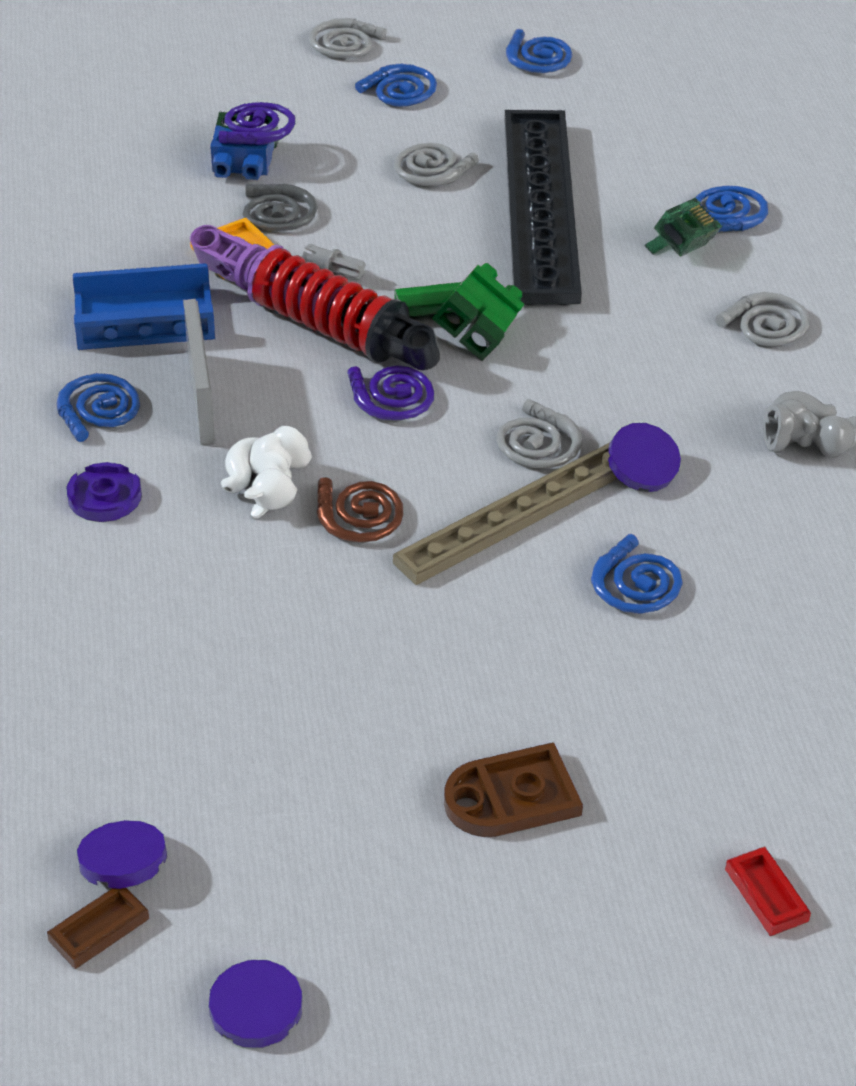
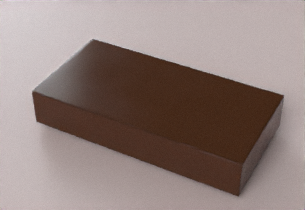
M112 888L47 931L48 941L76 970L149 920V912L127 888Z

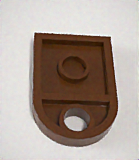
M554 742L467 762L451 773L444 788V808L450 821L462 831L480 837H496L582 816L583 812L582 801ZM462 798H470L475 800L477 804L472 807H462L456 801Z

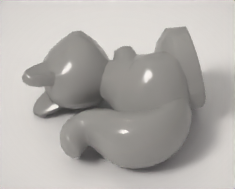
M786 392L781 394L772 405H769L765 412L763 420L764 441L769 451H782L788 444L794 442L807 447L812 444V441H815L822 454L828 458H835L856 446L854 430L856 429V416L846 419L836 416V408L832 404H824L805 392Z

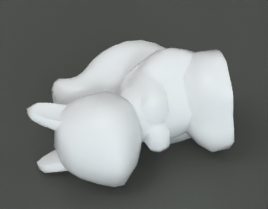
M280 426L273 433L261 438H244L236 442L228 451L225 459V467L230 477L222 479V488L229 493L242 491L250 483L253 472L257 477L252 483V487L244 493L245 498L256 501L251 511L253 519L260 518L269 510H276L290 505L297 492V488L291 480L292 473L290 468H305L312 459L307 439L293 427Z

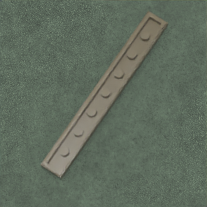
M609 443L394 553L393 564L415 585H418L617 480L608 462L610 457Z

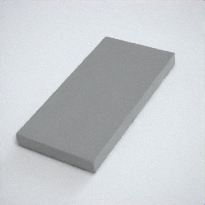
M196 299L183 300L188 359L201 445L213 444L215 434L211 385L198 301Z

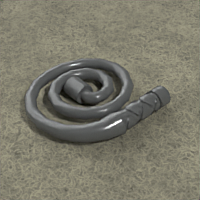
M285 183L246 184L245 187L246 197L255 196L257 198L252 199L245 205L243 216L258 229L267 231L294 230L307 225L315 218L318 209L316 200L306 189ZM290 197L302 199L310 207L306 216L293 223L290 222L294 221L300 214V207ZM278 202L289 204L293 208L292 213L284 217L285 208ZM261 204L256 208L255 216L259 219V221H257L256 219L251 217L250 211L256 205ZM272 209V217L265 216L263 211Z

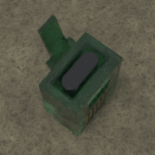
M695 197L666 210L654 227L659 236L645 244V247L654 255L670 245L681 257L707 245L722 225L717 220H714V217L711 218L712 214H709V211L706 212L707 209H703L704 206H700L701 203Z

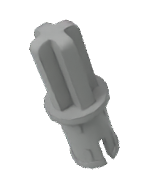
M308 244L305 249L312 251V254L303 251L302 258L305 259L306 263L314 262L322 269H329L334 275L338 273L353 279H359L365 274L366 264L364 261L343 255L338 249L330 251L314 244Z

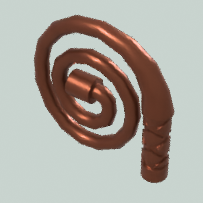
M327 477L318 480L316 513L320 523L329 534L347 541L370 542L389 536L401 524L404 515L403 503L397 492L382 483L362 481L347 486L338 495L335 505L337 515L345 523L354 527L368 529L380 526L389 519L392 512L390 501L383 494L376 492L380 491L390 497L395 505L394 519L385 528L375 532L358 533L344 529L334 519V512L332 510V480ZM372 489V491H362L354 495L350 504L351 509L355 513L363 514V517L377 518L364 520L350 516L344 508L345 500L350 494L357 491ZM364 499L376 500L382 505L383 512L379 516L378 502H363V505H359V502Z

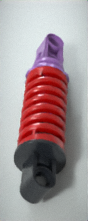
M212 225L199 226L191 233L190 242L199 264L206 263L209 270L221 275L228 281L235 282L239 288L247 291L250 301L255 302L256 305L276 310L279 314L291 317L292 320L305 324L306 327L312 330H319L321 334L333 337L335 341L348 344L350 348L356 351H363L369 359L377 363L384 362L392 356L417 370H429L438 364L440 352L434 330L426 324L411 319L409 308L405 302L389 298L385 295L378 296L376 291L370 288L363 289L362 285L357 282L349 283L348 279L342 275L334 276V273L329 269H320L319 265L314 262L306 263L305 259L301 256H292L281 245H272L268 249L259 244L252 245L244 239L232 236Z

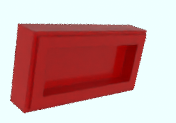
M765 846L726 861V872L769 936L809 922L811 911Z

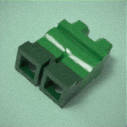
M485 263L481 267L477 265L432 317L436 323L454 338L474 319L459 342L481 361L500 344L505 336L504 333L524 306V303L520 301L523 292L514 285L508 284L504 287L496 280L498 276L497 270L489 263ZM445 311H453L459 317L460 324L450 322L446 317ZM474 332L480 334L485 339L486 346L476 344L472 334Z

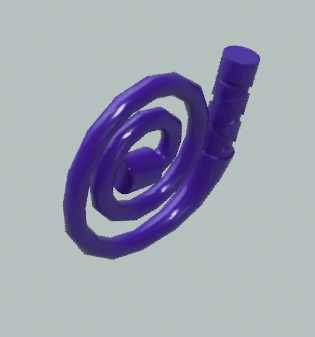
M252 102L241 104L231 108L225 114L224 122L232 131H219V143L264 145L279 141L289 135L295 127V115L288 108L275 103ZM275 111L284 114L288 118V123L279 130L271 131L280 122ZM235 114H238L236 121L241 126H238L231 121L232 117ZM253 115L252 121L244 120L245 117ZM266 115L272 118L268 125L262 126Z
M396 365L386 367L375 373L370 381L369 389L373 399L382 405L393 408L408 407L415 404L422 397L423 388L420 382L425 386L427 396L420 406L412 410L398 412L382 409L371 401L361 369L357 366L348 369L347 373L354 401L360 409L372 417L382 420L415 418L426 412L434 401L432 382L422 372L412 367ZM395 374L389 376L383 381V389L386 394L396 396L397 399H407L394 400L386 398L385 396L380 394L377 390V384L379 383L380 379L386 377L387 375ZM394 382H405V383H406V384H396V385H395V388H392V387L390 386V385L393 384ZM411 386H412V387L414 388V390H415V392H414L413 395H412V391H411Z

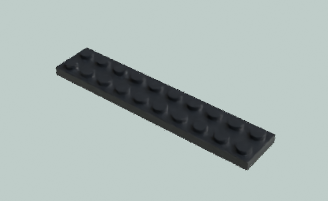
M505 110L504 124L513 285L523 292L520 301L526 305L581 304L582 291L565 110Z

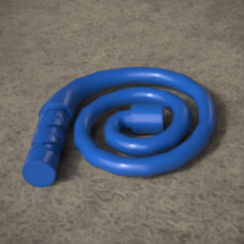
M522 29L514 31L506 47V57L512 65L521 70L534 73L556 72L565 68L573 56L571 47L563 40L545 36L533 38L527 41L521 48V54L525 60L537 65L523 62L517 56L519 47L525 37V32ZM535 45L533 48V53L540 58H536L528 53V49L531 46ZM562 49H564L566 53L565 59L558 63L563 58Z
M393 64L380 67L379 70L355 83V88L359 93H363L373 87V85L378 84L376 94L379 100L396 107L411 106L422 103L435 93L437 81L434 75L424 68L411 64ZM400 73H414L422 75L423 77L429 80L430 88L425 93H423L424 83L420 80V78L413 75ZM407 81H410V82H412V83H415V84L418 86V88L416 89L415 85H413V84H411V83H409V82H407ZM389 83L392 84L387 88L388 95L391 98L385 96L383 93L384 87ZM399 88L400 92L404 94L396 93L394 89Z
M717 186L704 190L695 197L693 207L701 206V201L708 197L705 205L709 211L706 209L703 211H706L709 214L708 217L715 221L709 226L708 231L703 234L748 230L761 224L768 215V203L765 198L758 192L741 186ZM744 195L750 196L759 203L760 211L757 214L746 216L751 209V205ZM720 200L723 208L713 205V202ZM734 200L740 201L743 204L742 210L729 214L736 206Z
M94 373L81 376L67 383L58 393L57 411L78 442L85 441L89 437V432L79 417L76 416L70 403V396L73 391L84 384L93 382H109L123 387L132 398V407L122 417L100 419L90 415L84 406L90 396L108 392L99 395L98 399L92 403L93 412L103 418L120 416L127 410L129 399L126 393L117 386L108 384L92 386L78 397L76 404L79 415L87 422L98 427H116L125 425L135 418L140 409L139 394L129 382L112 374ZM116 396L119 397L120 405L116 409L103 410L104 408L117 405Z
M628 534L616 546L612 547L608 553L598 558L593 567L592 585L596 594L608 605L623 612L642 614L658 611L677 598L683 584L679 568L671 560L663 556L647 553L634 555L620 562L614 570V583L623 595L638 601H653L662 597L669 587L670 578L663 568L655 564H641L634 568L631 572V579L635 582V587L642 590L643 593L631 590L622 580L623 573L633 564L643 562L657 563L666 567L673 575L674 584L671 591L657 602L648 604L626 603L613 597L605 588V575L612 570V567L619 560H622L627 553H630L639 545L637 537L633 534ZM648 572L657 575L661 580L658 588L655 589L657 582L642 573Z

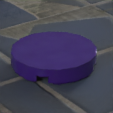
M631 423L620 428L609 443V466L617 479L629 488L639 490V488L649 489L647 492H656L667 487L679 472L681 463L679 448L672 437L660 427L648 423Z
M104 462L85 467V472L79 475L76 472L66 486L68 504L71 510L86 520L96 522L114 521L129 515L138 507L142 498L139 476L136 473L134 475L129 472L128 467L117 463Z
M123 820L98 827L86 835L78 846L77 856L80 874L88 882L98 885L97 880L107 882L108 888L121 889L137 886L153 878L159 872V865L162 862L165 864L167 850L164 835L155 826L142 821Z
M247 960L232 965L217 977L210 989L209 1015L215 1030L222 1037L224 1034L232 1039L233 1044L244 1048H263L282 1041L289 1035V1030L294 1027L295 1023L297 1026L302 1017V990L296 976L283 965L269 960Z

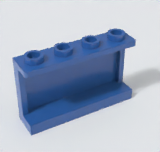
M206 263L73 274L75 295L74 326L78 350L187 342L183 300L196 299L198 301L203 340L215 339L214 312L211 301L208 264Z

